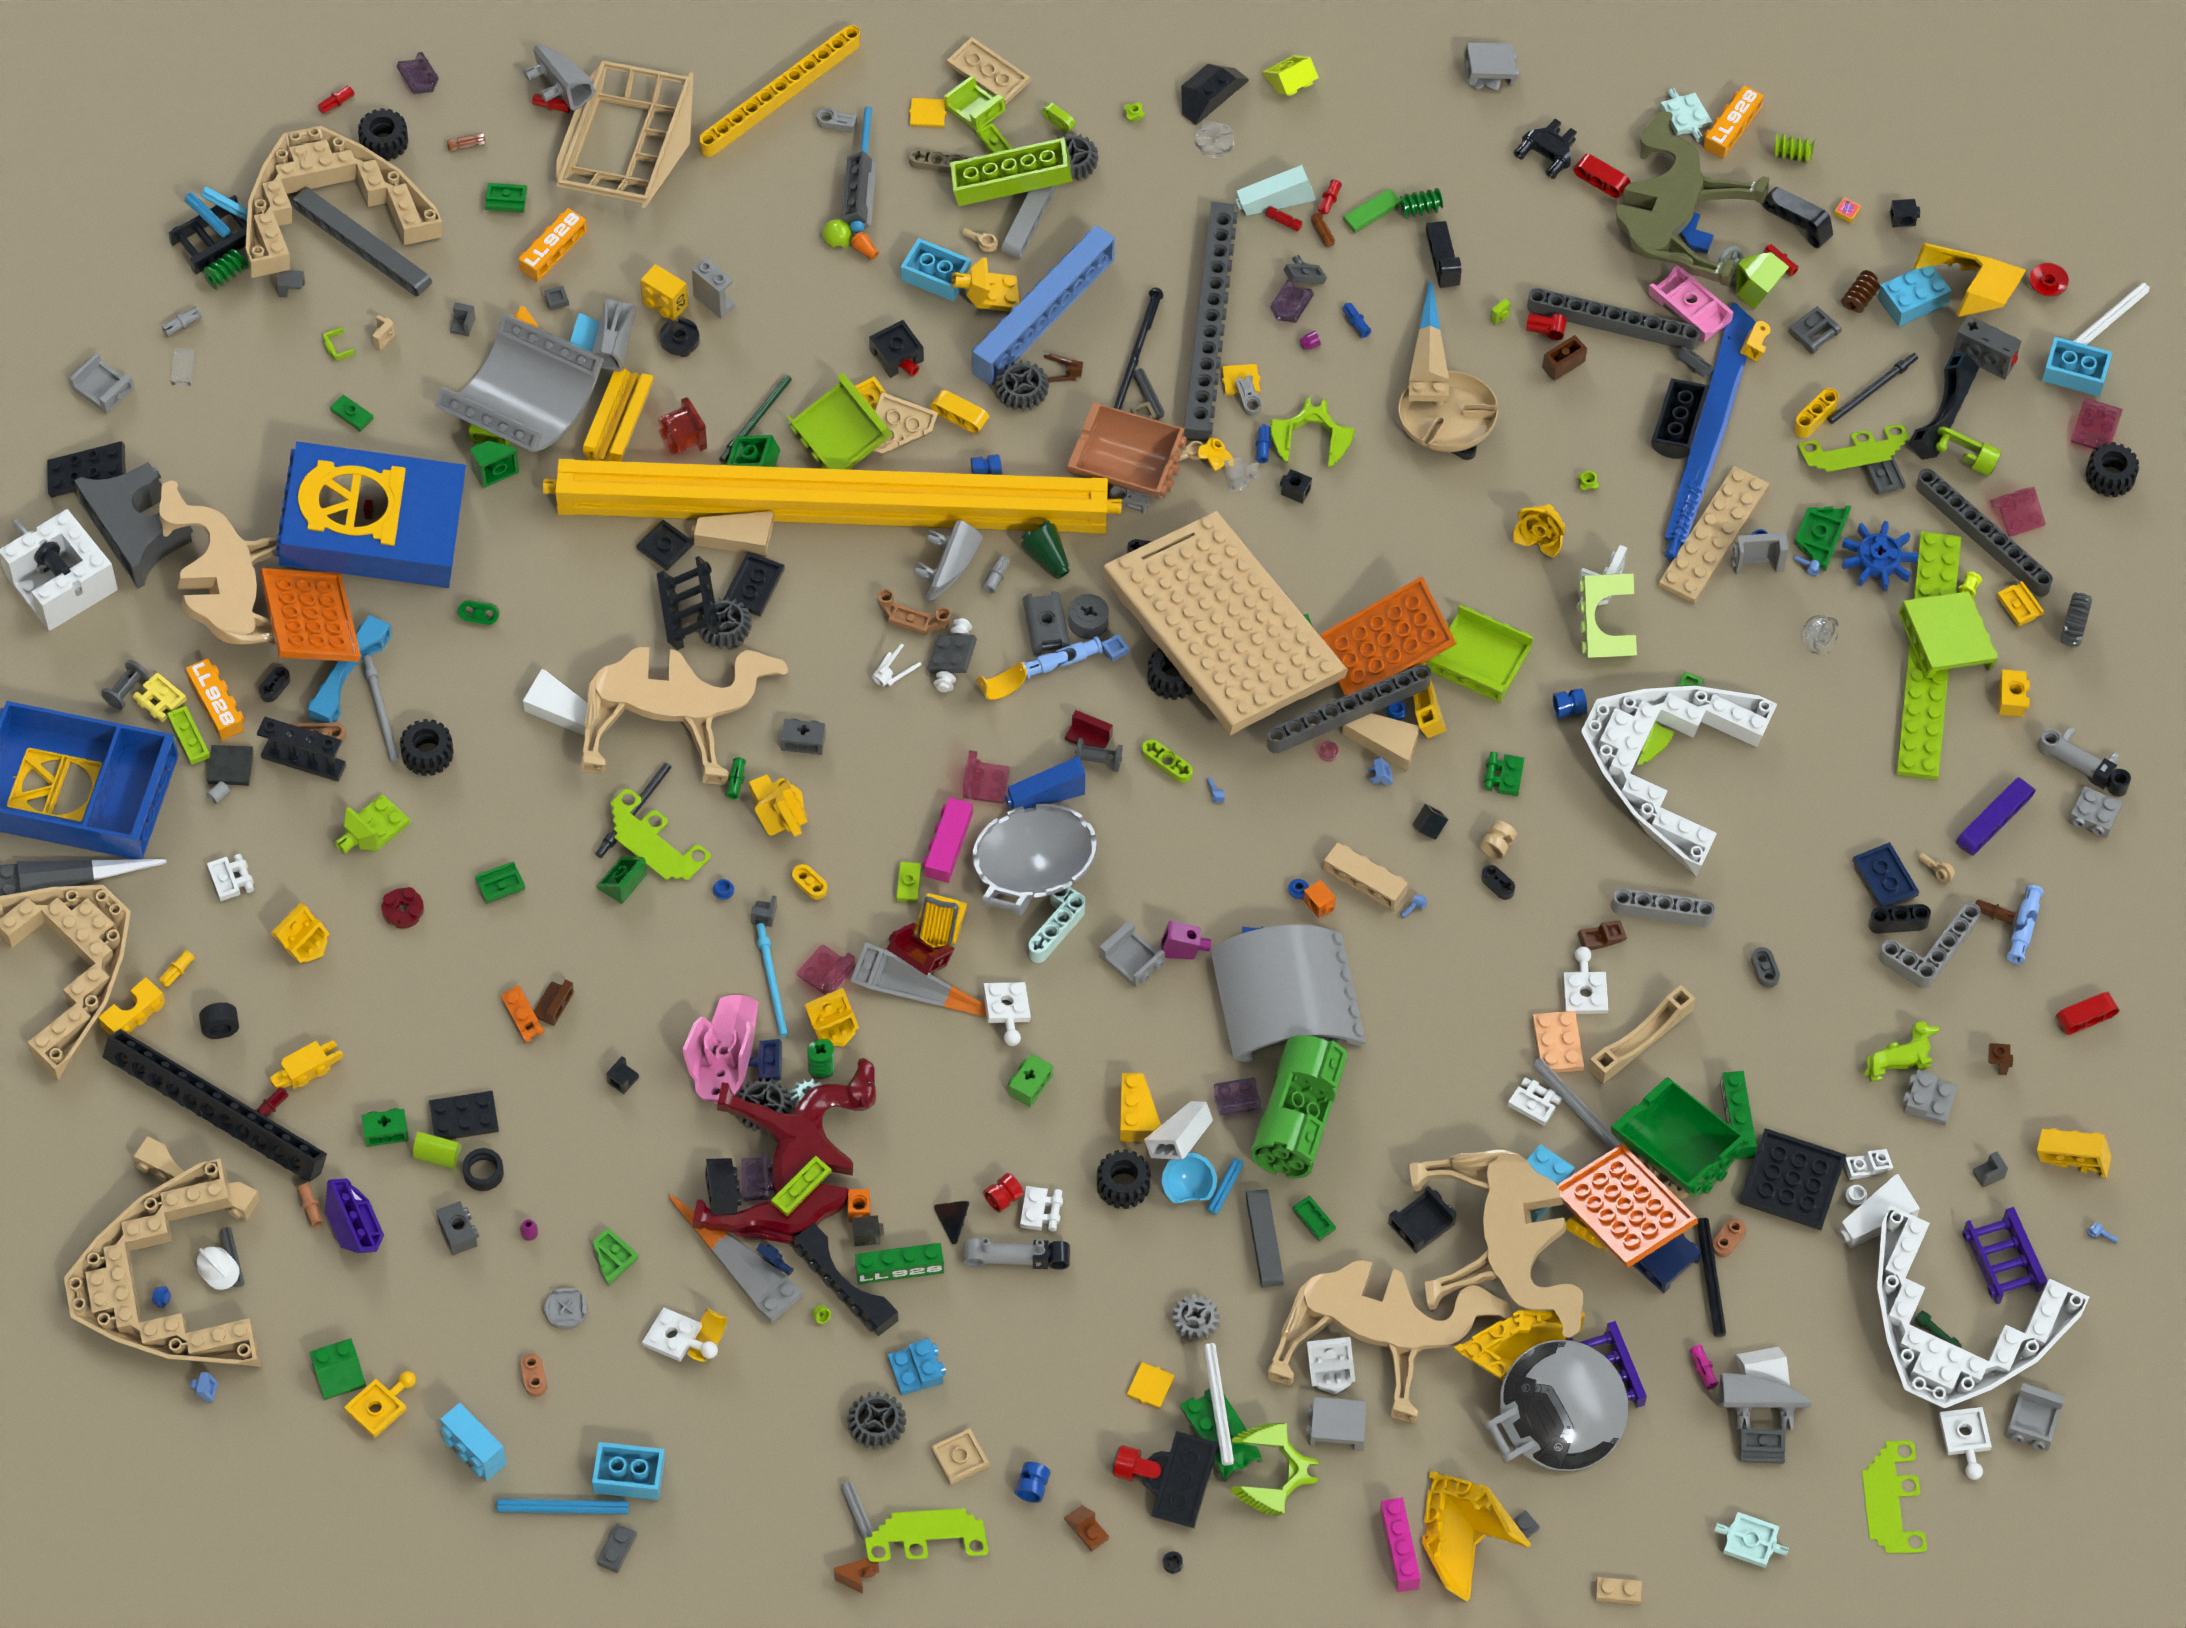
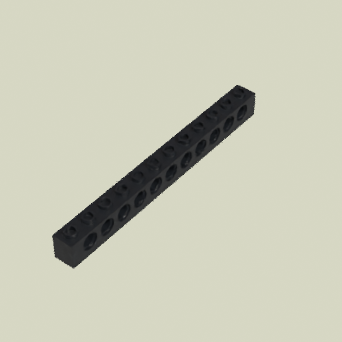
M120 1029L107 1038L102 1058L111 1064L121 1068L129 1075L136 1077L164 1096L194 1112L197 1116L212 1123L215 1127L222 1129L232 1137L247 1144L250 1148L255 1149L285 1169L300 1176L303 1180L310 1182L322 1173L327 1153L123 1030Z

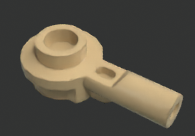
M964 228L962 235L978 242L983 252H993L998 247V240L992 234L983 233L981 235L967 228Z
M1200 441L1189 443L1186 446V450L1180 452L1179 461L1187 458L1200 460L1197 452L1198 448L1204 444Z
M1924 853L1919 855L1918 860L1933 869L1938 880L1943 883L1952 881L1955 871L1949 863L1936 862Z

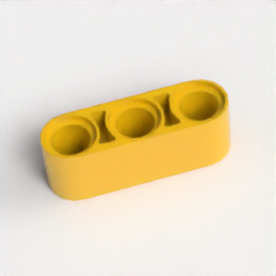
M1824 389L1797 415L1794 426L1796 436L1800 438L1809 437L1835 412L1839 399V394L1835 389Z
M941 390L930 404L931 410L938 412L937 415L974 434L979 433L989 420V414L984 409L947 390Z

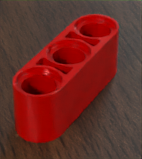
M1585 154L1573 168L1574 173L1579 178L1613 198H1619L1624 193L1625 187L1631 183L1627 175L1591 154Z
M2103 992L2062 1009L2057 1013L2056 1018L2065 1033L2071 1035L2114 1017L2119 1013L2120 1009L2110 993Z

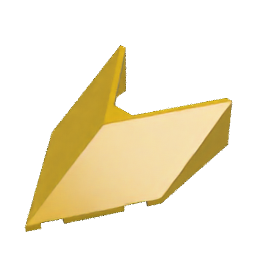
M1923 243L1913 266L1915 269L1946 263L1950 267L1953 263L1961 265V271H1977L1980 269L1965 293L1956 314L1958 317L2004 307L2026 273V269L1993 258Z
M1518 1310L1511 1317L1495 1323L1474 1335L1467 1342L1458 1344L1453 1349L1503 1381L1511 1365L1524 1352L1538 1344L1553 1340H1566V1338L1562 1334L1564 1327L1555 1311ZM1582 1312L1581 1328L1579 1333L1582 1331L1585 1312Z
M1430 1470L1429 1478L1432 1482L1431 1489L1427 1493L1424 1523L1427 1526L1426 1535L1422 1536V1544L1445 1588L1467 1602L1471 1594L1476 1544L1486 1536L1527 1548L1531 1546V1543L1487 1486L1477 1485L1467 1480L1442 1475Z

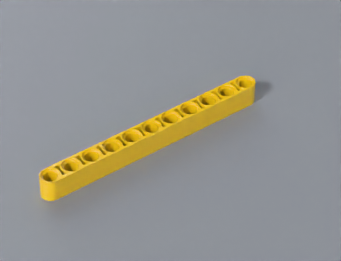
M854 25L846 26L704 131L699 138L701 154L706 157L714 156L857 50L861 44L860 29Z

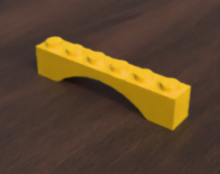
M1430 679L1428 689L1413 695L1418 724L1427 738L1447 731Z

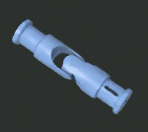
M1095 636L1093 640L1084 643L1078 642L1061 648L1055 653L1038 656L1036 660L1027 663L1023 662L1027 670L1026 680L1039 673H1048L1057 666L1064 667L1085 660L1087 656L1095 653L1102 654L1103 648L1100 639ZM1065 651H1071L1074 659L1068 662V654Z
M2026 886L2025 899L2021 902L2011 938L2012 946L2006 957L2011 963L2023 964L2025 961V951L2029 947L2040 908L2039 900L2044 892L2040 886Z

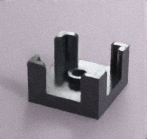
M904 320L869 336V350L873 356H876L878 352L885 362V372L890 378L899 373V364L915 357L916 365L924 361V347Z

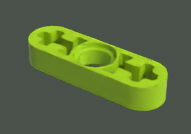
M1154 739L1146 740L1143 743L1142 755L1149 762L1180 783H1187L1192 779L1193 768L1188 762ZM1148 748H1149V749L1155 748V752L1152 751V750H1151L1150 752H1148ZM1168 757L1173 760V763L1165 765L1161 760ZM1185 770L1187 771V774H1185V773H1183L1182 775L1180 774V771H1181V772H1184Z

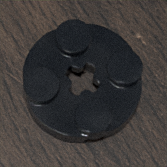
M679 318L678 321H668L660 331L661 347L673 355L687 357L698 347L700 342L696 324L688 319ZM681 334L683 335V339H677L675 337L680 336Z

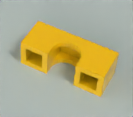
M145 977L130 990L132 1000L136 1003L132 1009L121 1010L113 1004L98 1017L100 1026L106 1033L112 1035L121 1029L130 1035L132 1030L138 1025L144 1024L151 1014L158 1012L165 1004L163 992L148 978Z

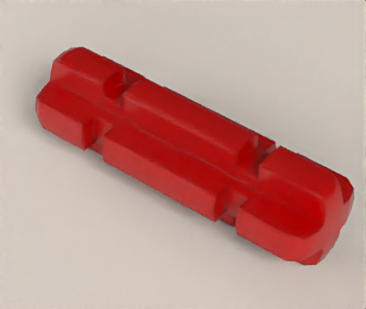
M1272 206L1266 211L1268 218L1272 220L1275 218V221L1287 227L1291 226V229L1299 231L1302 227L1301 220L1297 218L1294 220L1293 216L1280 210L1277 211Z

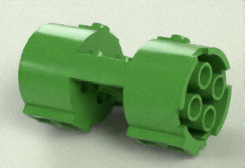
M1298 1035L1286 1041L1274 1077L1275 1085L1267 1110L1262 1114L1251 1147V1159L1255 1164L1275 1175L1277 1171L1289 1174L1288 1178H1304L1310 1175L1323 1138L1325 1124L1347 1063V1050L1333 1040L1326 1041L1314 1036Z

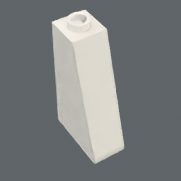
M541 669L523 700L524 711L585 736L584 723L587 702L546 670Z
M1190 1101L1144 1140L1150 1157L1184 1159L1213 1121L1207 1102Z
M1898 1174L1894 1175L1842 1221L1839 1235L1841 1240L1847 1243L1850 1249L1881 1235L1882 1221L1890 1205L1915 1217L1918 1216L1920 1208Z

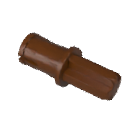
M1977 899L1975 904L1979 906L1982 914L1992 917V920L1995 918L2012 925L2016 912L1999 907V904L1993 905Z

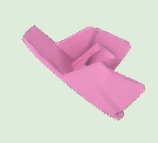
M730 995L722 997L719 1000L711 1023L702 1016L693 1023L683 1047V1054L689 1074L695 1080L696 1094L703 1101H711L714 1104H718L719 1094H715L717 1089L720 1092L722 1082L729 1084L735 1096L743 1084L751 1056L758 1012V1001L749 996Z

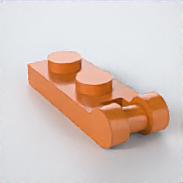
M519 985L500 995L526 1043L531 1041L532 1037L537 1034L545 1033ZM534 1025V1027H532L531 1029H526L529 1026Z

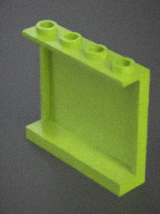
M842 372L837 376L840 382L796 418L792 419L789 415L787 416L791 422L788 426L795 434H801L800 441L806 448L810 446L813 449L811 454L817 462L822 460L825 464L822 466L823 469L850 470L893 435L887 425Z
M1969 591L1905 600L1901 604L1897 613L1926 679L1933 678L1937 671L1979 664H1986L1989 670L1992 669L1998 659L1997 651L1993 648L1990 635L1986 632L1983 619L1979 615L1976 603Z
M1459 605L1458 614L1450 626L1457 644L1428 660L1427 666L1431 669L1432 673L1501 703L1532 648L1533 636H1530L1525 631L1514 629L1507 623L1496 621L1488 615L1480 614L1470 607Z

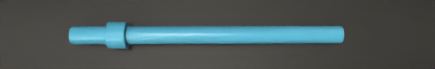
M759 923L756 925L759 937L757 940L758 947L763 955L780 1037H786L788 1032L770 953V938L767 937L764 923Z

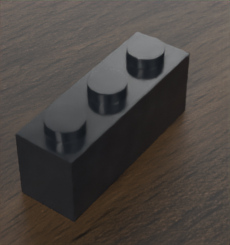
M732 1158L706 1159L705 1179L711 1215L737 1214V1207L741 1205L742 1197L741 1192H739L737 1167H733Z

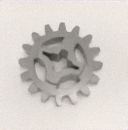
M1192 1294V1299L1184 1296V1303L1177 1302V1308L1173 1309V1315L1175 1316H1173L1172 1322L1176 1323V1331L1181 1329L1182 1337L1188 1334V1340L1196 1336L1197 1341H1200L1202 1335L1207 1339L1209 1332L1215 1333V1327L1219 1326L1220 1312H1217L1216 1304L1211 1305V1298L1205 1301L1204 1295L1201 1294L1198 1299L1195 1294ZM1186 1310L1187 1312H1186V1314L1184 1315V1317L1182 1318L1181 1316H1182L1183 1312ZM1208 1317H1210L1211 1319L1209 1323L1206 1325V1321L1208 1320Z

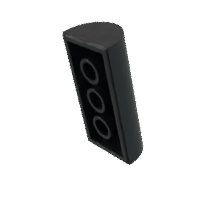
M1671 378L1651 440V445L1656 452L1672 459L1685 458L1690 454L1710 385Z

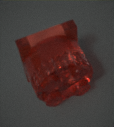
M689 398L681 399V408L658 418L659 425L661 426L659 433L663 440L667 439L671 454L679 453L697 445L700 451L707 449L706 426Z

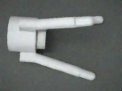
M900 644L892 655L891 652H888L878 669L873 673L872 679L880 687H884L886 684L891 687L894 682L921 666V662H918L892 678L893 672L889 666L903 648V644Z

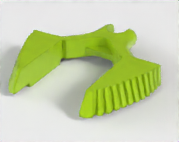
M1308 397L1304 401L1302 410L1297 415L1286 420H1271L1273 441L1279 455L1286 463L1289 460L1292 431L1307 422L1320 423L1329 434H1332L1328 467L1333 466L1341 459L1354 437L1355 428L1340 426L1330 417L1328 402L1324 398L1322 404L1315 407L1310 403L1311 397Z
M1656 721L1646 740L1637 765L1640 766L1649 762L1670 743L1674 731L1662 727Z
M1264 1423L1259 1425V1427H1252L1251 1430L1242 1431V1434H1237L1238 1437L1234 1436L1232 1443L1279 1447V1451L1288 1461L1287 1480L1278 1489L1237 1486L1230 1487V1491L1232 1494H1236L1235 1497L1240 1498V1501H1244L1245 1504H1248L1250 1507L1252 1506L1254 1509L1256 1508L1257 1511L1260 1510L1264 1514H1277V1516H1280L1285 1512L1287 1496L1294 1489L1301 1485H1313L1318 1482L1319 1478L1308 1475L1307 1467L1318 1466L1319 1462L1314 1458L1302 1456L1296 1451L1288 1439L1287 1423Z

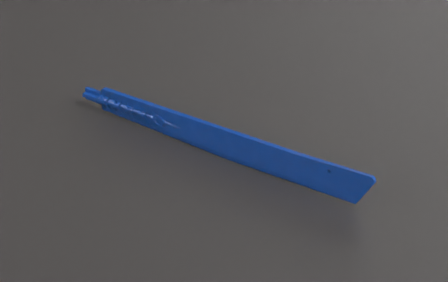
M1732 303L1730 309L1733 311V318L1724 329L1710 382V390L1665 535V540L1669 541L1665 557L1669 561L1677 557L1681 544L1685 543L1690 534L1726 432L1747 356L1741 354L1740 350L1749 331L1756 322L1737 303Z

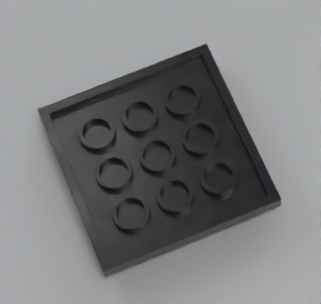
M1765 1128L1739 1204L1822 1230L1847 1155Z

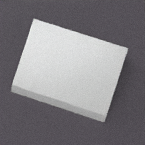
M1779 1347L1736 1354L1742 1375L1760 1377L1790 1387L1787 1357Z

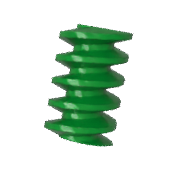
M1435 188L1434 192L1428 189L1426 193L1420 191L1419 194L1413 192L1411 196L1408 193L1404 194V197L1400 196L1401 210L1406 219L1409 212L1415 217L1416 211L1423 216L1424 210L1429 215L1431 214V208L1434 209L1435 213H1438L1439 207L1443 208V200L1439 188Z
M231 249L228 254L218 258L216 263L212 262L210 267H205L203 273L207 282L217 290L216 283L223 286L222 279L229 282V274L235 278V270L242 273L241 266L245 269H248L249 266L239 252Z
M829 1039L813 1041L807 1048L809 1073L816 1078L833 1076L835 1062L832 1042Z

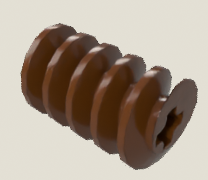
M1863 270L1844 294V297L1841 299L1842 305L1848 310L1862 313L1864 307L1868 305V302L1876 295V291L1880 289L1877 276L1869 270Z

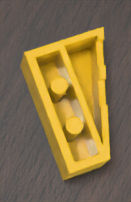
M1122 1073L1120 1142H1145L1144 1139L1159 1128L1161 1123L1144 1074Z
M2056 1128L2041 1130L2037 1148L2040 1162L2067 1168L2068 1165L2081 1168L2080 1172L2087 1173L2088 1170L2101 1173L2100 1177L2107 1179L2112 1156L2105 1135L2097 1132L2082 1133L2077 1130L2061 1131Z

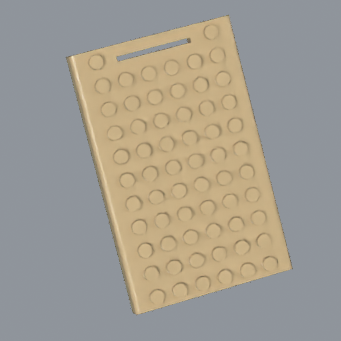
M1218 511L1103 566L1101 575L1115 591L1119 600L1129 609L1152 641L1159 646L1176 667L1186 683L1193 688L1198 698L1208 706L1229 736L1275 713V711L1327 686L1329 687L1346 677L1348 669Z

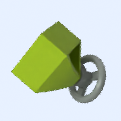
M1729 246L1721 253L1718 263L1724 262L1726 256L1732 252L1730 259L1735 260V272L1729 285L1736 282V295L1755 309L1789 266L1771 252L1744 258L1742 251L1738 247Z

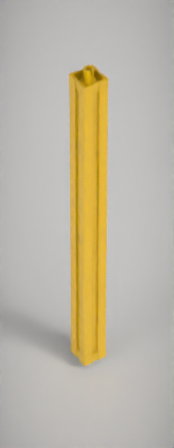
M559 459L557 479L545 478L543 480V494H556L558 515L698 519L699 517L771 511L774 513V522L953 528L957 520H962L975 529L1036 531L1043 522L1049 520L1050 523L1056 525L1058 532L1106 534L1107 514L1121 515L1122 499H1107L1108 478Z

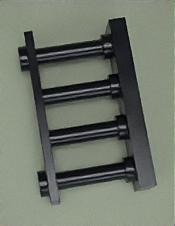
M236 195L229 198L232 201L238 203ZM216 205L210 210L218 218L222 219L230 214L242 229L234 234L230 232L225 239L215 243L204 230L209 224L198 215L168 232L170 243L172 246L179 242L192 256L190 258L191 269L197 275L205 267H210L212 262L216 263L218 258L228 254L229 250L239 251L246 247L247 222ZM197 233L209 248L198 253L187 238Z
M700 556L695 557L697 568L676 577L669 576L665 571L657 573L667 642L677 650L684 648L683 639L685 636L703 628L709 627L714 633H720V619L716 612L710 576L712 569L707 561L705 562ZM694 577H699L700 585L676 594V585ZM701 593V603L681 611L678 610L680 601ZM704 610V620L681 629L680 622L683 618Z
M264 717L257 731V736L268 739L261 753L262 759L339 782L346 767V761L335 758L342 744L341 739Z

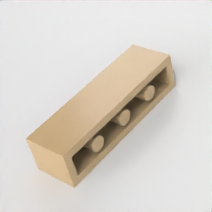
M1337 842L1324 860L1323 871L1392 911L1396 909L1407 894L1408 882L1404 878L1395 876L1381 865L1374 864L1366 856L1355 853L1349 846L1341 845Z

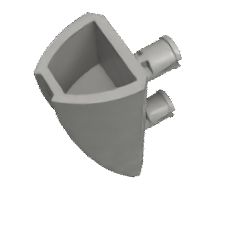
M535 45L533 50L537 66L525 69L524 75L529 82L540 75H544L553 87L540 91L542 99L547 102L559 95L571 110L576 111L584 106L596 93L593 88L594 82L575 63L559 52L543 45Z
M605 299L591 350L592 353L604 358L601 368L618 372L623 371L637 305Z
M962 520L956 521L948 536L937 533L932 529L928 533L926 541L942 547L943 551L935 569L918 562L913 574L930 580L925 596L927 601H932L941 595L960 577L982 541V534Z
M1720 1373L1719 1408H1735L1737 1410V1429L1739 1430L1742 1429L1743 1419L1745 1429H1751L1750 1410L1752 1408H1778V1410H1781L1780 1430L1786 1429L1787 1421L1789 1430H1794V1410L1796 1408L1811 1407L1809 1398L1783 1384L1755 1376Z

